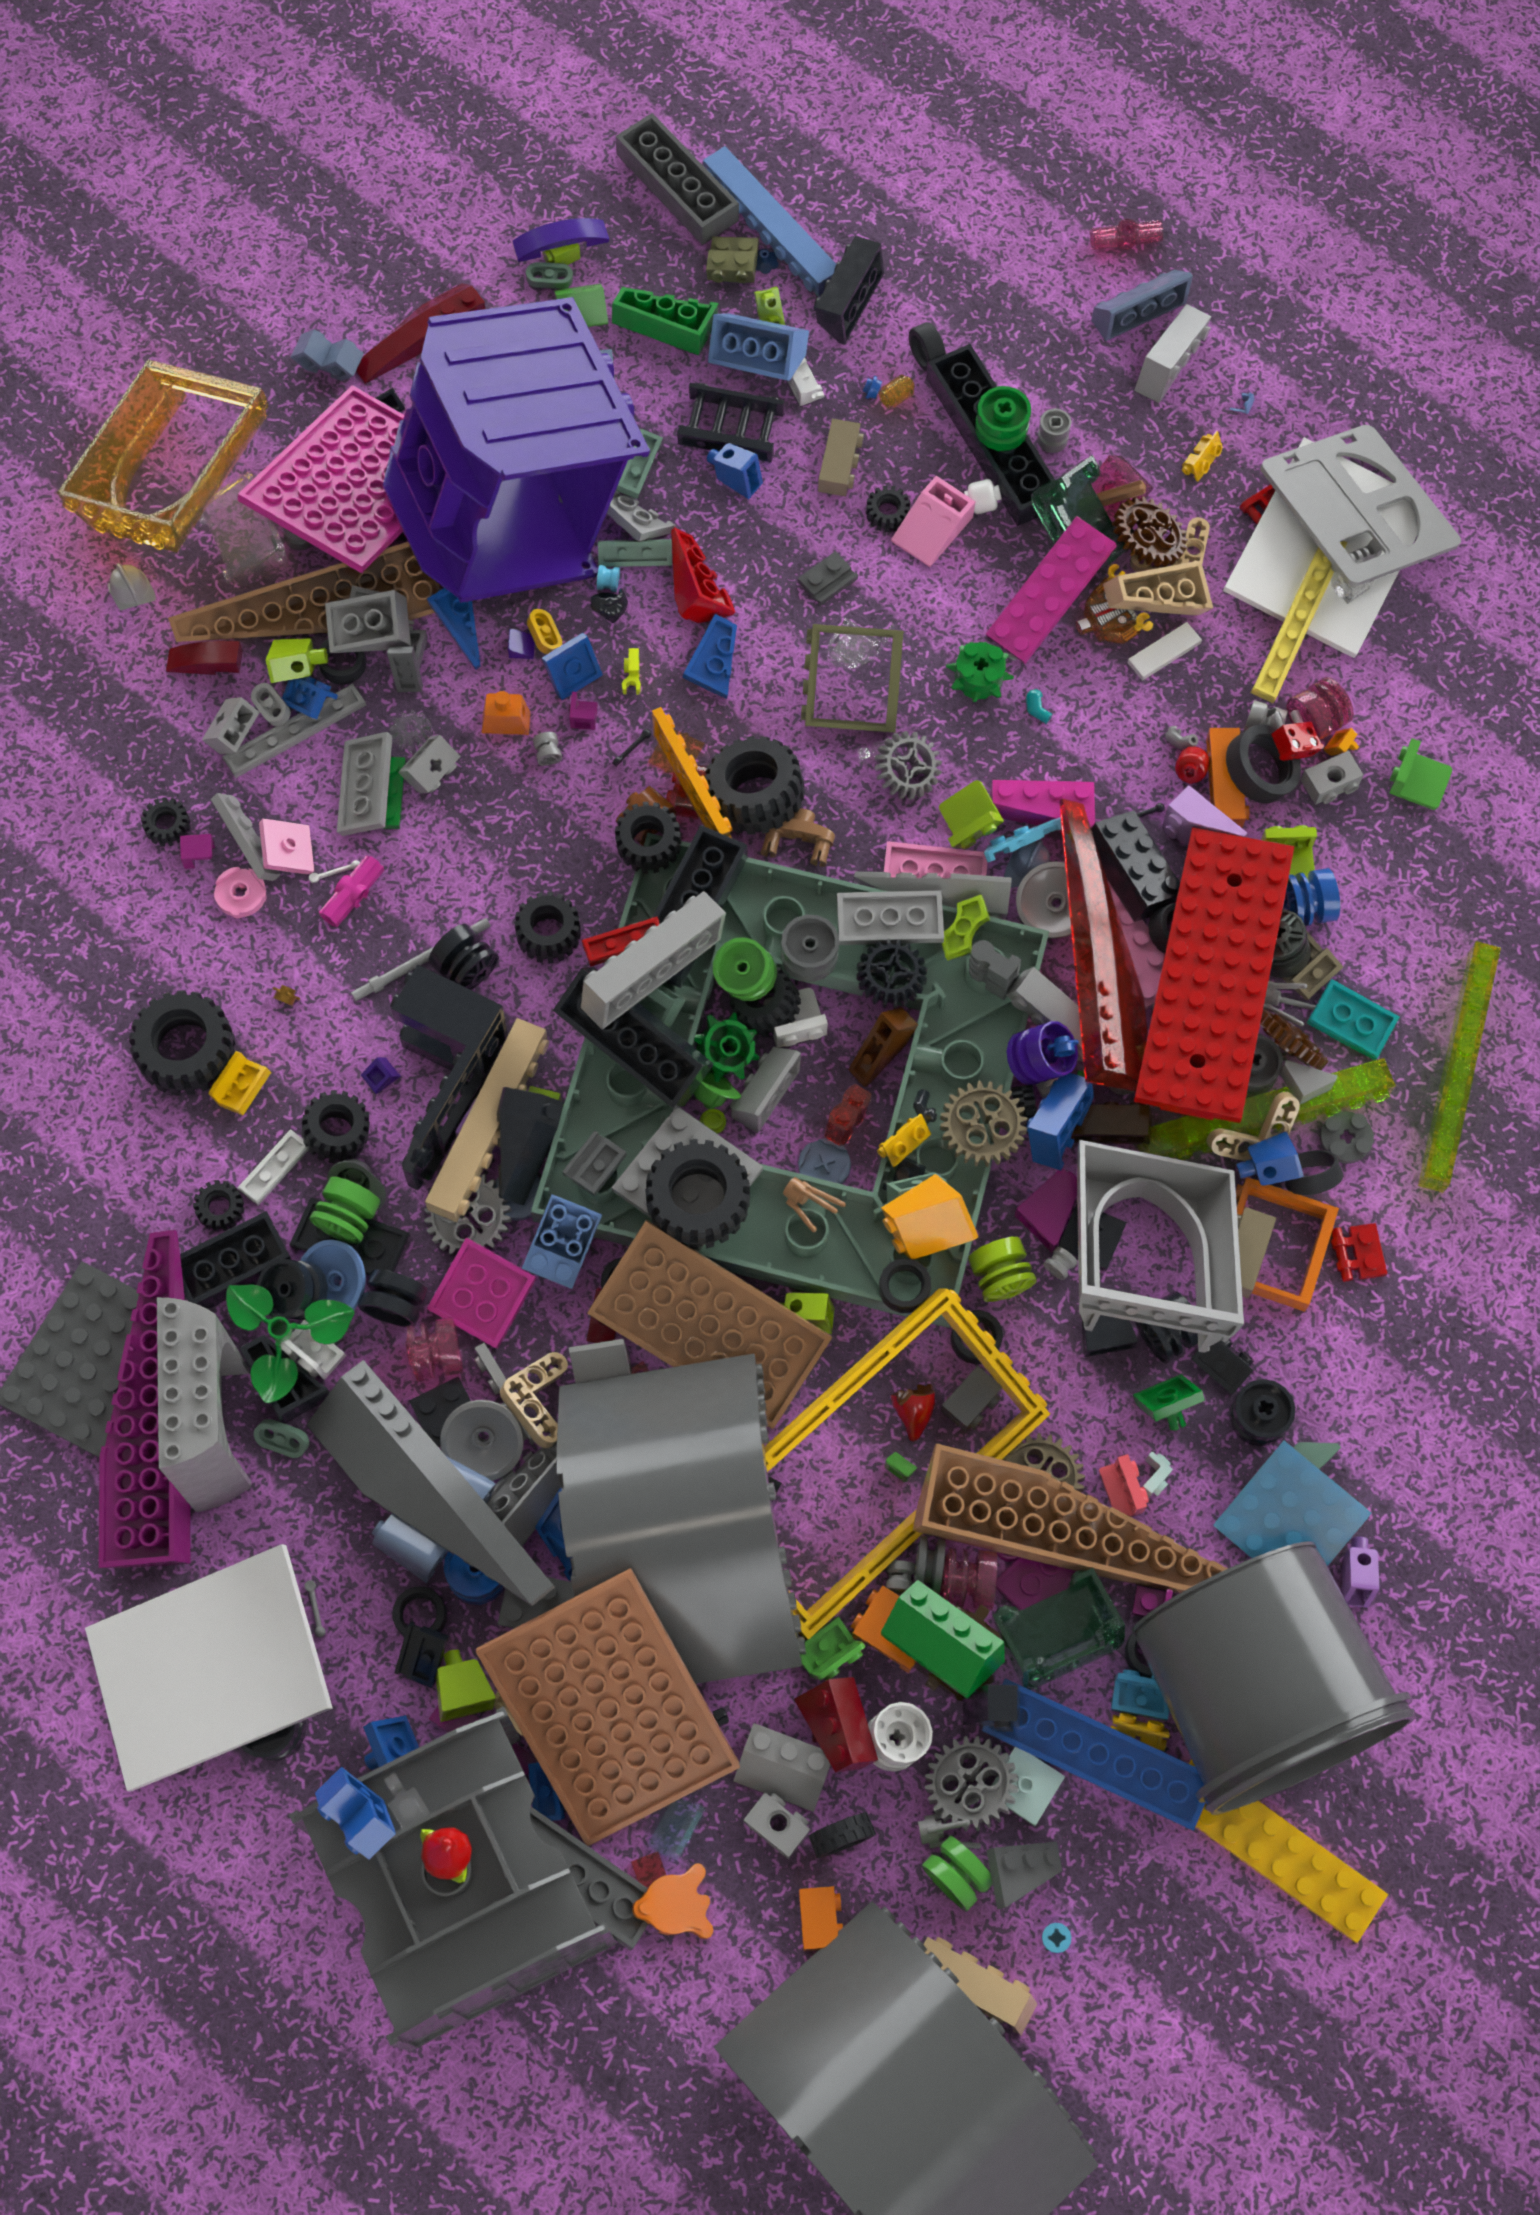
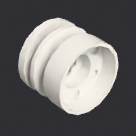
M898 1702L890 1704L868 1723L878 1761L873 1764L885 1771L896 1772L906 1769L926 1754L932 1743L933 1731L928 1717L921 1709L910 1703ZM892 1734L894 1739H899V1743L896 1745L895 1741L889 1739Z

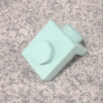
M1151 1452L1145 1461L1156 1472L1143 1486L1146 1489L1148 1498L1153 1493L1158 1496L1166 1488L1168 1483L1165 1479L1173 1470L1170 1467V1462L1159 1453L1156 1455L1154 1452Z

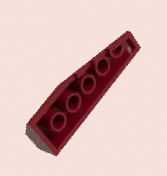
M461 283L422 304L362 357L356 370L357 374L366 384L420 355L424 345L429 317L486 309L484 300L472 285Z

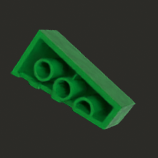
M622 287L612 303V323L699 356L711 335L713 315L718 314L719 303L710 302V305L698 303V299L689 298L688 301L674 299V295L665 294V296L660 297L654 296L653 292Z

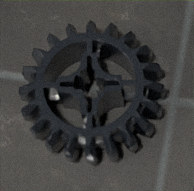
M889 938L884 946L880 941L876 942V949L869 946L867 954L862 953L860 956L861 962L857 963V970L859 972L856 974L857 981H861L859 989L865 990V998L873 996L872 1003L875 1005L880 1000L882 1001L883 1008H886L888 1003H892L894 1009L897 1008L898 1002H901L905 1007L908 1005V999L915 1001L917 998L916 993L921 994L923 992L922 985H925L927 982L925 977L927 968L923 966L925 960L924 957L918 958V949L910 951V943L903 947L901 946L900 939L896 941V945L891 944ZM890 958V960H888L887 962H879L883 959ZM899 960L907 964L911 971L900 965ZM895 966L894 976H892L889 982V974L892 971V967ZM872 976H874L875 979L882 981L885 987H881L880 985H878L873 980ZM897 985H906L899 989H893Z

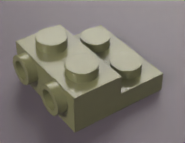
M712 236L711 250L708 251L706 266L708 280L718 283L723 281L755 283L759 238Z

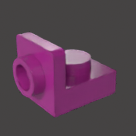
M1137 1586L1131 1615L1146 1616L1152 1610L1171 1599L1173 1590L1167 1589L1164 1592Z

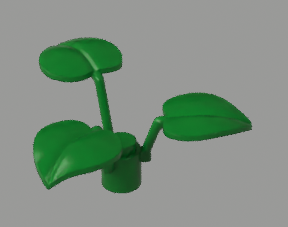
M229 1285L227 1288L226 1303L233 1322L243 1330L253 1331L258 1328L262 1321L268 1324V1332L276 1341V1357L272 1355L261 1356L254 1362L251 1368L252 1384L264 1403H273L282 1399L291 1391L297 1381L298 1368L294 1360L289 1358L281 1359V1344L291 1337L292 1330L310 1329V1334L314 1341L324 1345L334 1344L346 1334L355 1314L350 1306L342 1302L318 1300L310 1304L304 1312L308 1324H290L284 1317L266 1318L273 1310V1298L265 1288L258 1285Z

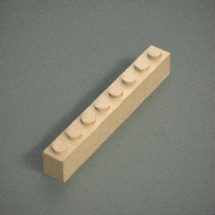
M519 1018L516 1019L425 1200L428 1211L454 1222L458 1221L460 1215L464 1216L470 1205L468 1199L472 1192L478 1190L481 1183L480 1175L484 1168L488 1169L493 1158L491 1153L495 1145L498 1146L497 1138H500V1122H497V1110L503 1087L527 1090V1085L525 1084L529 1077L535 1075L538 1068L537 1060L540 1054L544 1055L549 1046L546 1029Z

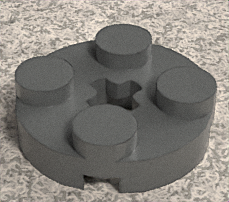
M1348 1111L1335 1113L1326 1119L1320 1131L1322 1149L1334 1153L1340 1163L1351 1164L1360 1161L1369 1153L1374 1142V1134L1370 1124L1367 1122L1366 1117L1359 1113L1355 1114ZM1344 1131L1348 1132L1349 1135H1353L1349 1144L1346 1143L1345 1139H1340Z

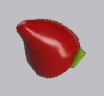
M440 1828L436 1831L422 1829L420 1834L423 1844L421 1859L426 1871L439 1879H451L457 1883L465 1882L467 1865L472 1855V1847L467 1834L456 1828Z

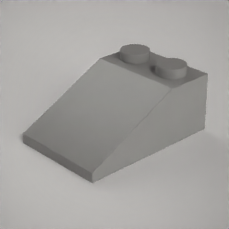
M392 590L325 603L329 650L331 653L388 650L389 647L411 646L407 599L397 591Z

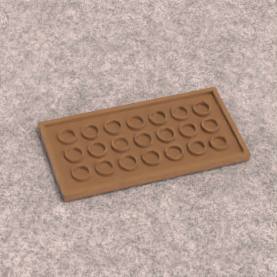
M648 1220L640 1228L587 1314L672 1367L755 1353L756 1363H762L766 1416L768 1427L771 1429L775 1428L832 1339V1336L688 1245L674 1239Z

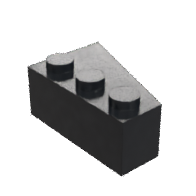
M265 1335L239 1348L250 1371L254 1362L261 1356L272 1355L276 1357L277 1354L275 1343ZM282 1350V1357H281V1359H282V1358H289V1359H291V1358L289 1357V1355H287V1354ZM297 1363L298 1377L294 1387L282 1399L269 1403L279 1421L284 1424L323 1403L329 1394L328 1389L322 1383L320 1384Z
M985 1685L978 1687V1691L976 1689L968 1698L963 1696V1725L994 1726L998 1732H1014V1727H1020V1690L1018 1686Z

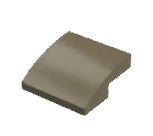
M1306 930L1311 949V960L1298 974L1282 979L1286 983L1307 984L1306 989L1294 990L1305 1000H1308L1337 974L1343 966L1328 948L1322 949Z

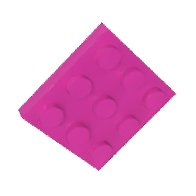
M465 1238L427 1309L498 1349L537 1277L473 1240Z

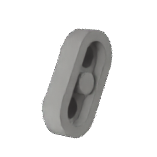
M261 683L257 685L251 693L253 704L271 725L281 726L285 724L291 714L289 706L270 684Z

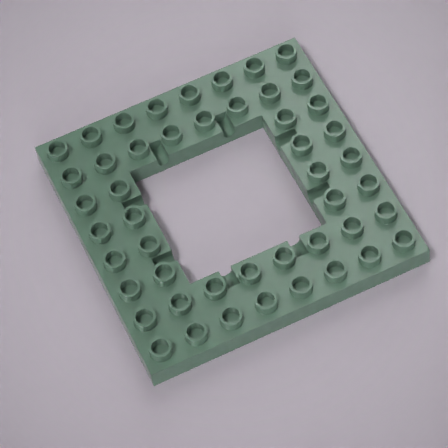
M647 833L644 846L648 847L657 844L663 836ZM681 841L680 854H676L677 859L674 863L669 861V868L664 870L661 867L658 873L649 870L648 874H644L641 868H639L638 872H635L618 929L653 917L691 843ZM748 857L722 907L726 915L721 940L696 958L682 988L667 982L662 984L686 1000L670 1029L695 1048L697 1043L694 1041L695 1035L700 1033L706 1001L710 999L715 981L713 961L716 952L724 943L734 938L743 937L755 940L772 955L777 967L782 969L790 979L798 980L784 969L781 961L782 933L788 923L796 917L806 914L818 915L829 920L838 933L837 893L888 891ZM942 905L943 928L945 931L953 924L957 915V908ZM989 916L990 921L981 925L975 932L971 947L976 942L984 940L990 942L994 947V951L1009 959L1013 954L1020 958L1019 976L1023 971L1032 967L1040 971L1049 935L1048 930ZM910 943V951L918 949V958L924 957L925 963L923 966L927 968V974L925 975L927 982L925 985H922L923 992L921 994L916 993V1000L911 1001L908 999V1005L905 1006L920 1010V1015L887 1139L892 1135L895 1136L897 1134L896 1131L906 1124L909 1118L917 1117L913 1108L915 1097L919 1090H927L930 1094L927 1108L936 1109L937 1120L927 1124L931 1135L906 1157L925 1166L924 1174L935 1172L946 1179L947 1184L962 1195L976 1228L992 1159L990 1160L989 1167H986L984 1160H980L978 1166H975L973 1158L964 1163V1154L956 1158V1147L950 1150L947 1149L948 1143L951 1140H942V1136L946 1131L940 1130V1124L944 1122L940 1120L941 1113L945 1112L943 1110L944 1103L951 1104L949 1096L951 1094L957 1096V1089L959 1087L966 1092L967 1083H970L975 1089L977 1088L978 1081H981L983 1088H987L988 1083L991 1081L993 1089L996 1090L998 1086L1003 1085L1002 1093L1005 1094L1010 1091L1014 1074L1011 1072L1007 1061V1045L1012 1035L1025 1030L1028 1014L1024 1010L1022 1011L1014 1007L1009 997L1002 1000L985 989V982L976 981L969 975L971 953L948 961L945 958L941 943ZM876 944L839 945L838 960L833 972L824 979L806 983L863 996L865 990L859 989L861 981L856 979V974L859 972L857 970V963L861 962L860 956L862 953L867 954L869 946L876 949ZM890 958L883 959L879 962H887L888 960H890ZM899 960L900 965L911 971L907 964ZM895 966L892 967V971L889 974V982L892 976H894ZM872 976L873 980L878 985H880L881 987H885L882 981L877 980L874 976ZM897 985L893 989H899L906 985ZM648 996L638 1002L659 1020H661L666 1011L665 1007ZM586 1037L582 1044L562 1109L558 1129L554 1135L531 1210L533 1222H541L549 1199L553 1194L602 1214L593 1237L630 1246L644 1222L648 1220L652 1223V1219L614 1193L612 1186L674 1109ZM974 1103L973 1105H975L980 1114V1108L978 1104ZM993 1104L985 1105L988 1111L998 1110ZM962 1112L961 1114H959L960 1117L965 1120H970L973 1118L972 1115L967 1112ZM980 1115L979 1124H980V1123H983V1121H982V1119H981V1115ZM984 1124L987 1133L988 1124ZM1000 1128L994 1129L995 1133L998 1135ZM597 1131L599 1135L606 1137L626 1151L627 1156L594 1197L575 1184L570 1178L565 1177L562 1171L592 1133ZM987 1134V1140L989 1144H994ZM972 1136L969 1138V1140L974 1144H980L982 1142L981 1138H979L978 1136ZM887 1156L881 1159L873 1192L761 1164L763 1171L750 1186V1205L745 1222L740 1223V1229L736 1234H729V1240L724 1243H720L717 1240L714 1242V1247L706 1248V1245H704L699 1251L700 1254L731 1273L809 1293H825L833 1299L903 1317H908L911 1314L898 1313L889 1309L879 1295V1280L883 1269L890 1262L897 1259H908L904 1253L899 1254L892 1244L894 1236L883 1223L885 1216L881 1207L888 1203L887 1191L882 1189L884 1183L893 1182L897 1165L892 1167ZM796 1177L800 1181H805L812 1187L845 1202L846 1206L841 1207L821 1198L838 1210L834 1214L811 1199H808L803 1205L798 1203L797 1205L816 1227V1232H812L794 1209L786 1204L788 1198L783 1195V1191L787 1184ZM972 1241L914 1259L927 1269L931 1277L929 1297L939 1288L952 1289L959 1296ZM900 1271L891 1277L889 1290L896 1299L910 1301L919 1295L921 1282L914 1273ZM942 1315L931 1323L946 1328L951 1327Z

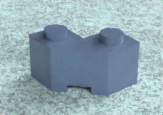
M313 329L301 334L291 358L307 371L317 373L318 370L331 373V378L342 381L354 376L364 353L347 339L332 344L325 338L324 334Z

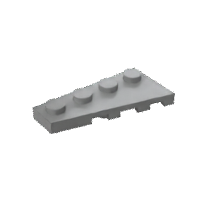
M615 491L607 514L638 542L670 534L671 530L676 526L670 521L664 523L658 519V513L652 509L647 512L638 506V500L621 495L618 491Z

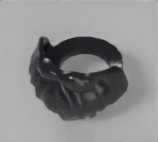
M620 588L618 595L608 592L593 595L590 606L592 610L600 613L605 619L615 623L625 613L628 600L623 589Z

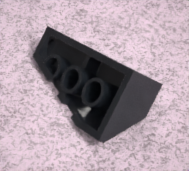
M503 1087L497 1110V1122H500V1138L497 1139L498 1147H501V1163L498 1165L499 1198L518 1205L525 1204L558 1129L564 1102L543 1094Z

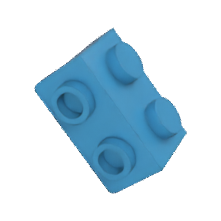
M1123 1670V1673H1118L1115 1676L1110 1711L1129 1713L1163 1721L1168 1720L1169 1709L1153 1675L1151 1678L1140 1677V1672Z

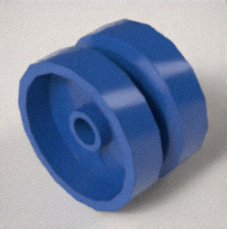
M448 1551L444 1560V1573L450 1590L459 1600L467 1604L482 1605L493 1601L503 1592V1585L495 1580H491L481 1571L477 1573L471 1572L474 1566L471 1567L462 1558Z

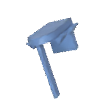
M1251 392L1249 394L1242 393V399L1246 400L1243 405L1245 409L1230 408V410L1248 414L1255 400L1254 395Z

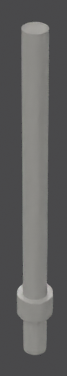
M484 918L470 927L479 934L490 928L491 925L487 918ZM434 947L380 977L377 975L368 980L367 984L352 991V997L355 1001H358L372 992L376 994L385 989V985L414 970L417 965L421 966L428 962L430 952Z

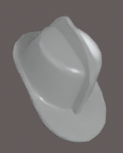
M116 564V569L113 570L110 576L108 589L120 610L155 601L154 590L146 575L140 569L132 565Z

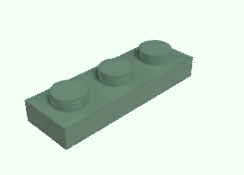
M640 429L650 449L649 456H634V459L628 460L616 491L638 499L663 440V437L644 429Z
M672 539L644 540L640 542L637 540L598 541V564L605 567L672 566Z

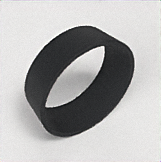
M1313 1150L1298 1154L1302 1168L1328 1166L1330 1168L1316 1175L1285 1181V1187L1288 1191L1298 1195H1313L1334 1188L1343 1179V1171L1336 1155L1324 1150Z

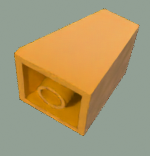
M936 1174L881 1207L885 1216L883 1223L894 1236L892 1240L894 1248L899 1254L904 1253L912 1260L973 1241L979 1237L962 1195Z

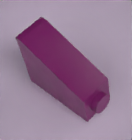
M1063 1168L1062 1171L1058 1170L1016 1208L1014 1216L1051 1253H1053L1058 1245L1077 1197V1177L1071 1171L1066 1172Z

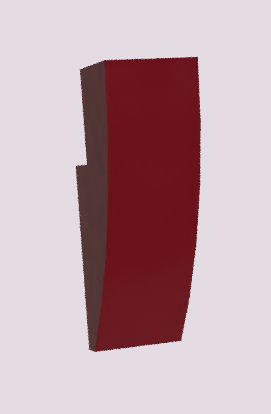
M206 641L170 648L166 672L216 675V672L240 673L243 653L240 641Z

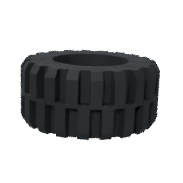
M755 736L747 737V740H735L732 745H726L721 748L720 754H715L711 759L712 764L709 763L705 771V779L709 785L708 792L710 796L717 798L721 808L719 811L723 818L727 817L733 831L738 833L746 831L748 835H756V832L762 831V834L768 833L769 829H778L783 826V822H789L794 817L793 812L797 813L802 806L801 802L804 800L805 786L799 761L788 746H783V743L776 739L770 741L769 737L761 736L760 739H755ZM765 777L774 780L767 788L756 793L747 794L736 791L742 783L753 778Z
M177 990L176 995H171L170 992L162 994V999L157 1001L154 998L149 1001L150 1006L147 1009L142 1007L138 1012L139 1020H133L131 1025L133 1032L129 1034L132 1057L146 1081L151 1085L155 1084L157 1089L164 1093L169 1089L172 1095L180 1096L181 1091L185 1090L187 1095L196 1094L195 1089L200 1087L204 1092L210 1089L208 1083L211 1081L215 1082L218 1079L221 1071L224 1070L229 1059L235 1053L233 1048L235 1037L224 1011L219 1005L216 1006L214 1000L208 996L203 999L201 993L194 991L191 992V995H187L186 990ZM195 1025L206 1032V1040L203 1047L188 1059L180 1061L169 1060L162 1057L159 1053V1045L163 1037L175 1027Z
M698 1139L689 1140V1145L683 1146L681 1141L674 1144L673 1151L669 1149L664 1150L661 1153V1160L655 1159L651 1165V1173L647 1175L645 1189L648 1214L651 1216L654 1225L681 1243H689L692 1249H698V1244H705L706 1248L714 1247V1242L717 1240L720 1243L729 1240V1234H736L740 1229V1223L745 1222L750 1205V1181L747 1179L745 1166L740 1165L739 1157L735 1153L729 1155L728 1148L721 1144L716 1148L714 1147V1141L705 1140V1144H698ZM695 1174L707 1175L714 1178L723 1187V1201L718 1207L708 1213H687L678 1208L673 1202L672 1190L674 1186L687 1176Z

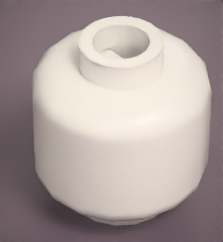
M990 479L969 484L968 490L964 491L966 496L976 501L975 514L996 510L998 506L997 501L1002 500L999 485L994 486Z

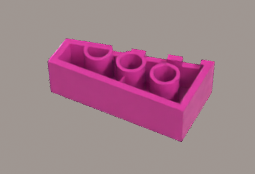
M992 780L990 798L1004 819L1038 826L1071 813L1075 823L1058 831L1064 834L1082 836L1083 838L1095 823L1094 782Z

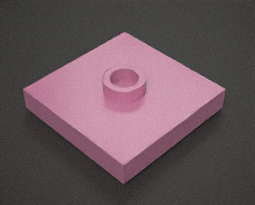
M262 819L259 822L264 869L306 875L314 872L309 825Z

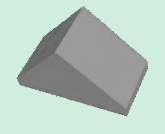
M1289 1060L1285 1061L1280 1075L1292 1095L1299 1101V1104L1331 1090L1337 1079V1075Z

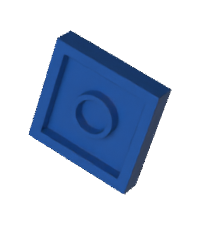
M584 633L579 634L542 657L556 695L561 700H564L572 695V692H577L603 675L589 638Z
M406 1715L373 1721L363 1726L372 1752L365 1755L364 1760L366 1766L371 1770L377 1769L419 1748Z

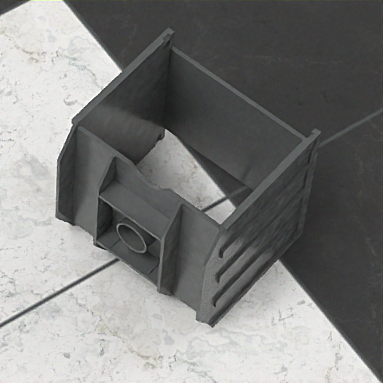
M504 1706L497 1709L494 1715L457 1728L357 1778L385 1801L396 1832L369 1860L361 1853L356 1855L347 1848L344 1843L346 1838L339 1824L333 1819L330 1821L326 1820L319 1813L317 1801L301 1812L296 1810L289 1814L292 1823L310 1836L336 1897L351 1902L359 1910L363 1918L365 1939L360 1952L395 2029L393 2033L386 2036L390 2046L411 2052L616 1945V1941L605 1922L595 1926L560 1849L543 1842L532 1827L530 1810L535 1795L511 1746L521 1741ZM440 1828H456L467 1834L472 1847V1855L467 1865L465 1882L457 1883L451 1879H439L426 1871L421 1859L423 1844L420 1834L422 1829L436 1831Z

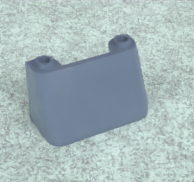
M446 1456L487 1504L493 1496L496 1484L487 1477ZM393 1513L386 1522L381 1520L372 1531V1534L375 1536L372 1545L426 1584L434 1575L435 1568L442 1562L447 1553L446 1549L421 1534L418 1529L403 1522Z

